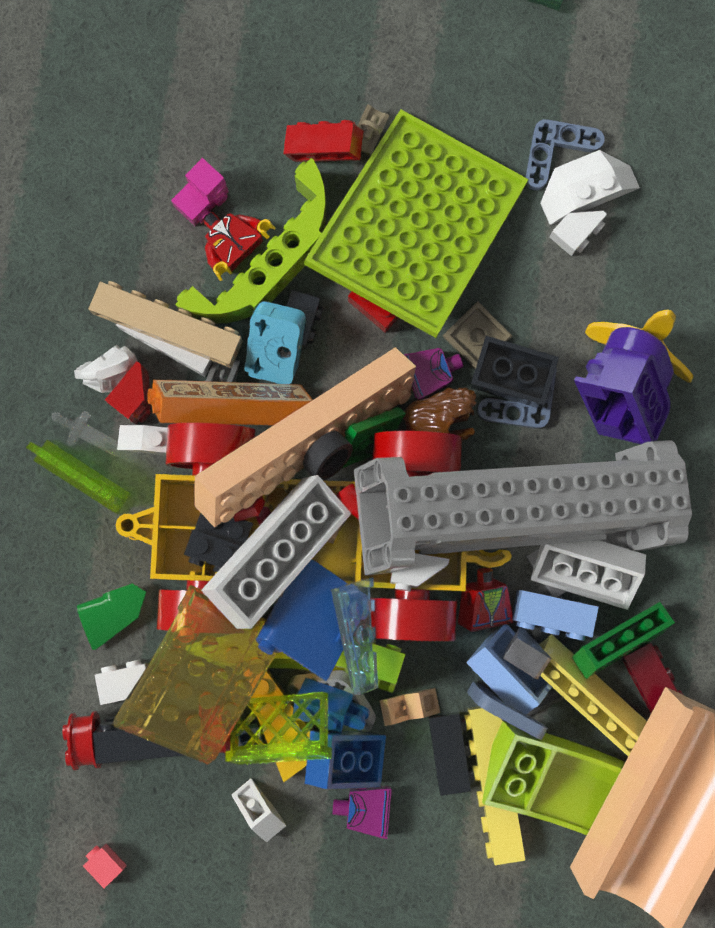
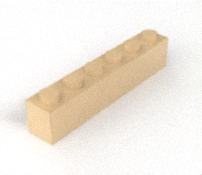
M111 281L108 284L99 283L88 309L93 315L232 369L243 342L241 336H238V331L230 327H225L224 330L215 327V322L203 317L201 321L192 318V313L178 308V311L169 309V304L155 299L154 302L146 300V296L140 292L132 290L131 293L123 291V287Z

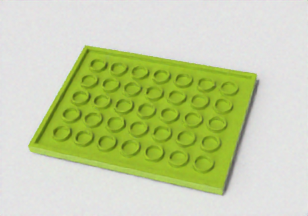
M400 109L306 257L304 265L437 338L529 179Z

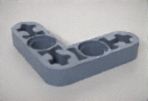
M553 120L539 121L535 126L525 176V178L529 179L526 184L527 187L532 190H540L546 185L554 146L593 153L601 149L604 143L603 133L599 129ZM548 127L547 130L551 133L547 134L545 143H540L542 132L538 130ZM572 131L575 134V140L566 142L562 137V133ZM580 133H584L582 138L590 139L591 135H594L595 140L599 141L594 146L590 145V141L585 139L582 140L581 144H578ZM539 149L544 150L547 153V159L538 161L534 157V152ZM536 167H541L539 178L543 180H539L538 184H535L534 179L530 177L534 176Z
M556 369L545 402L547 407L540 411V415L544 417V420H541L539 424H536L535 419L531 418V415H535L537 412V408L519 402L486 398L480 402L477 408L479 417L487 422L532 429L543 428L550 418ZM490 403L493 409L499 410L500 405H504L502 419H498L499 413L495 412L491 413L490 416H486V412L482 411V407H486ZM510 407L517 408L520 412L519 419L510 420L506 415L507 409Z
M475 681L469 687L467 693L478 706L542 740L548 729L544 724L500 701L491 690Z

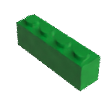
M658 602L586 644L572 659L584 677L588 679L660 636L675 622L661 602Z

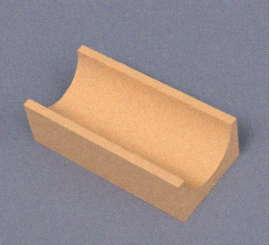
M665 687L570 866L584 895L594 899L599 890L610 892L639 906L658 920L665 928L683 927L715 868L714 709Z

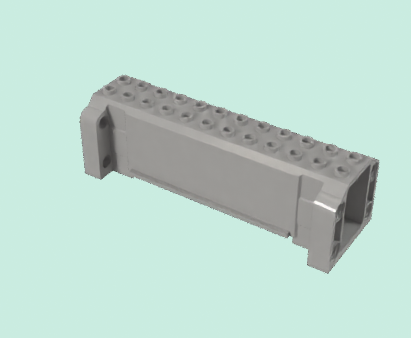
M672 440L646 442L615 453L616 461L438 472L428 476L414 477L408 476L402 457L375 458L354 469L365 575L385 574L410 568L415 562V550H419V554L428 555L607 539L606 534L619 531L626 532L627 547L632 551H645L682 544L688 539V525L692 516L685 462L678 454L677 446Z

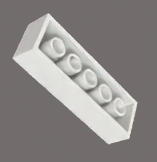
M318 475L303 478L201 591L237 629H251L351 515V512Z

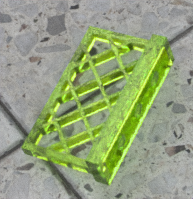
M46 440L42 447L31 441L26 447L36 454L33 461L115 514L119 513L131 494L49 440Z
M327 692L232 700L230 751L225 753V762L243 765L332 759V748L328 747ZM320 699V709L313 716L306 708L313 700ZM293 701L299 708L289 717L283 709L289 702ZM270 703L275 710L266 720L260 711L266 704ZM247 705L252 712L243 721L239 717L240 706ZM304 712L311 720L301 730L294 722ZM280 714L287 722L277 731L271 723ZM257 716L263 722V725L254 733L248 725ZM314 724L320 729V740L311 741L306 735ZM292 726L298 735L292 742L288 743L282 736ZM268 728L275 736L268 744H264L259 738ZM245 730L252 738L245 746H239V736Z

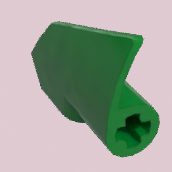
M132 583L77 605L79 618L92 650H97L139 618L147 593L145 590Z

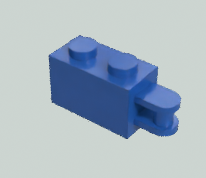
M305 677L296 696L292 716L341 733L344 725L362 730L365 727V719L369 717L370 711L365 706L353 703L354 694Z

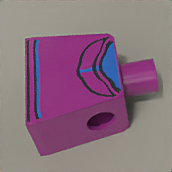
M441 348L404 354L416 366L414 381L411 387L416 401L426 399L452 384L453 377L451 372L463 368L459 354L445 358Z
M391 786L351 788L349 800L334 799L332 815L348 816L347 829L387 839Z

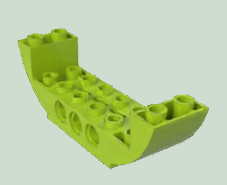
M312 158L307 163L305 161L302 162L295 170L297 191L307 199L296 219L292 217L283 227L284 232L279 237L274 236L266 246L268 249L262 255L258 254L250 262L251 267L245 274L241 272L234 279V286L228 292L225 290L218 296L215 306L192 286L189 290L185 289L179 294L176 299L178 302L175 304L177 308L192 313V318L200 321L202 317L216 324L239 321L252 316L260 302L272 303L306 266L304 261L324 231L326 223L324 185L320 171ZM293 245H297L296 248H289ZM275 263H281V265L277 267L273 266ZM258 281H265L262 285H255Z

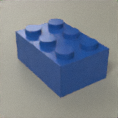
M310 731L305 784L324 789L381 787L386 735L362 731H342L341 733L337 731Z

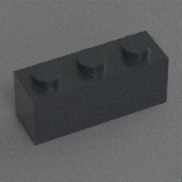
M458 712L429 716L428 720L440 795L470 792V784H475L473 769H468L466 759L471 758L469 743H464L462 734L467 733L465 717L460 718Z

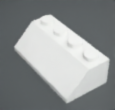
M600 540L541 545L531 580L628 610L645 575L646 554Z

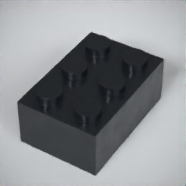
M486 336L471 382V389L543 410L559 357Z

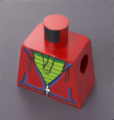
M478 569L477 582L467 583L466 591H462L458 624L472 632L513 623L508 587L506 584L493 579L492 569Z

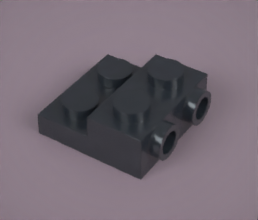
M200 513L184 555L189 557L188 562L201 567L204 566V563L214 565L213 571L218 572L249 538L253 523L246 520L235 522L234 518H232L228 522H222L214 527Z

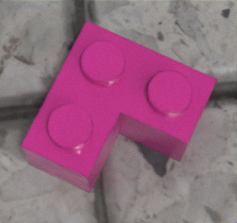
M203 158L185 175L188 184L171 200L173 206L194 226L199 222L202 224L204 218L211 213L210 211L216 205H222L226 201L227 193L229 192L224 177Z

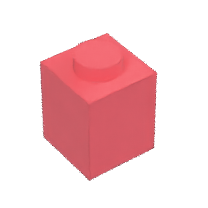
M107 844L101 849L96 845L86 855L88 861L83 865L103 888L127 866Z

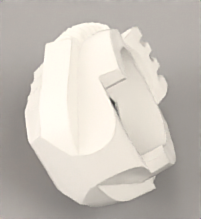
M116 345L93 362H86L74 370L75 378L83 379L84 385L101 393L112 392L135 364L137 358L135 353L131 352L126 346L120 348Z

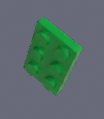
M398 407L380 415L368 417L364 421L353 423L347 427L344 438L352 444L353 451L343 468L373 456L374 434L397 431L406 413Z

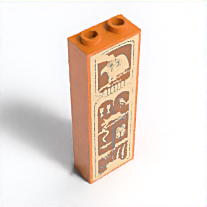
M153 380L152 388L148 389V404L152 405V411L156 413L160 423L275 425L313 400L303 386L298 384Z

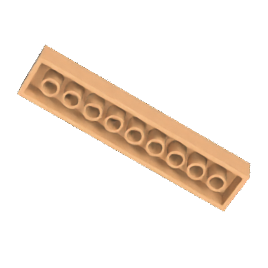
M396 347L197 474L195 476V507L214 527L222 522H228L235 513L243 508H249L256 499L264 494H270L277 485L283 481L291 480L298 471L303 469L305 454L321 436L331 431H337L345 437V430L351 424L364 421L368 417L380 415L392 410L398 404L402 405L407 402L411 396L410 392L416 366Z

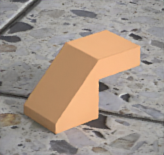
M435 688L380 700L385 726L440 713Z

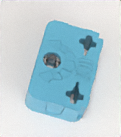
M260 302L250 319V332L244 367L245 371L249 372L248 376L277 384H290L299 367L306 316L301 310L270 302Z

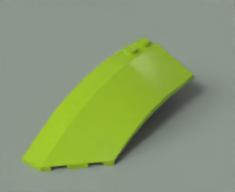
M502 721L492 744L482 803L551 822L587 835L625 761L545 733L542 740L514 725Z

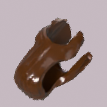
M466 387L458 389L446 388L443 392L437 393L430 398L412 402L405 410L404 421L406 430L448 433L461 436L462 440H467L474 436L475 431L473 428L448 431L451 424L467 421L470 415L474 416L472 408L476 405L475 392Z

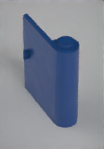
M311 559L278 598L256 638L259 644L258 648L270 655L273 652H283L324 681H327L370 599Z

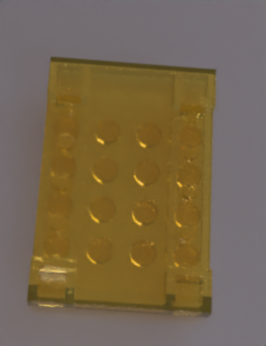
M190 585L177 607L179 612L130 699L124 701L113 724L114 727L205 764H210L217 758L277 653L273 652L270 655L258 648L259 644L256 638L266 619L261 617L251 629H237L201 589Z

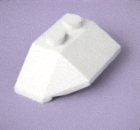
M598 150L555 168L540 204L549 224L552 225L562 221L568 213L586 211L637 190L640 187L630 165Z

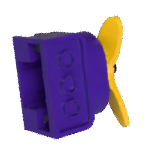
M662 310L655 313L647 320L642 329L610 322H593L587 326L585 330L586 335L594 341L605 344L602 353H597L595 359L588 361L586 365L588 371L586 378L576 376L574 381L599 435L638 444L657 441L670 410V398L667 388L673 374L691 383L693 374L669 351L663 341L675 324L676 315L671 310Z

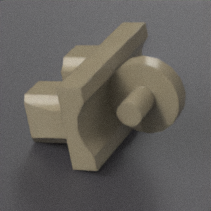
M367 104L357 126L364 131L361 152L371 156L389 115L376 110L369 104Z

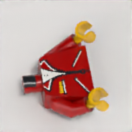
M214 212L209 213L204 218L203 223L211 230L205 236L207 240L205 245L207 262L219 281L223 280L221 275L224 272H228L231 275L232 271L263 242L262 236L259 233L266 239L270 237L266 233L267 230H275L276 228L269 220H259L241 214L234 216L231 213L221 220Z

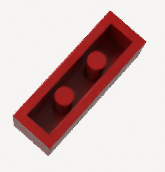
M342 120L340 123L319 121L318 124L297 122L296 125H287L283 154L294 162H308L311 158L314 161L360 160L364 131L355 122L350 120Z

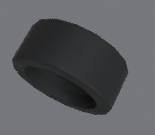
M328 432L316 440L308 449L303 459V467L312 476L318 475L323 481L327 480L339 472L347 463L353 451L352 444L339 432Z

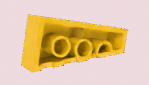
M264 665L245 679L244 687L283 782H285L307 766L310 731H313L307 721H302L292 716L293 702Z

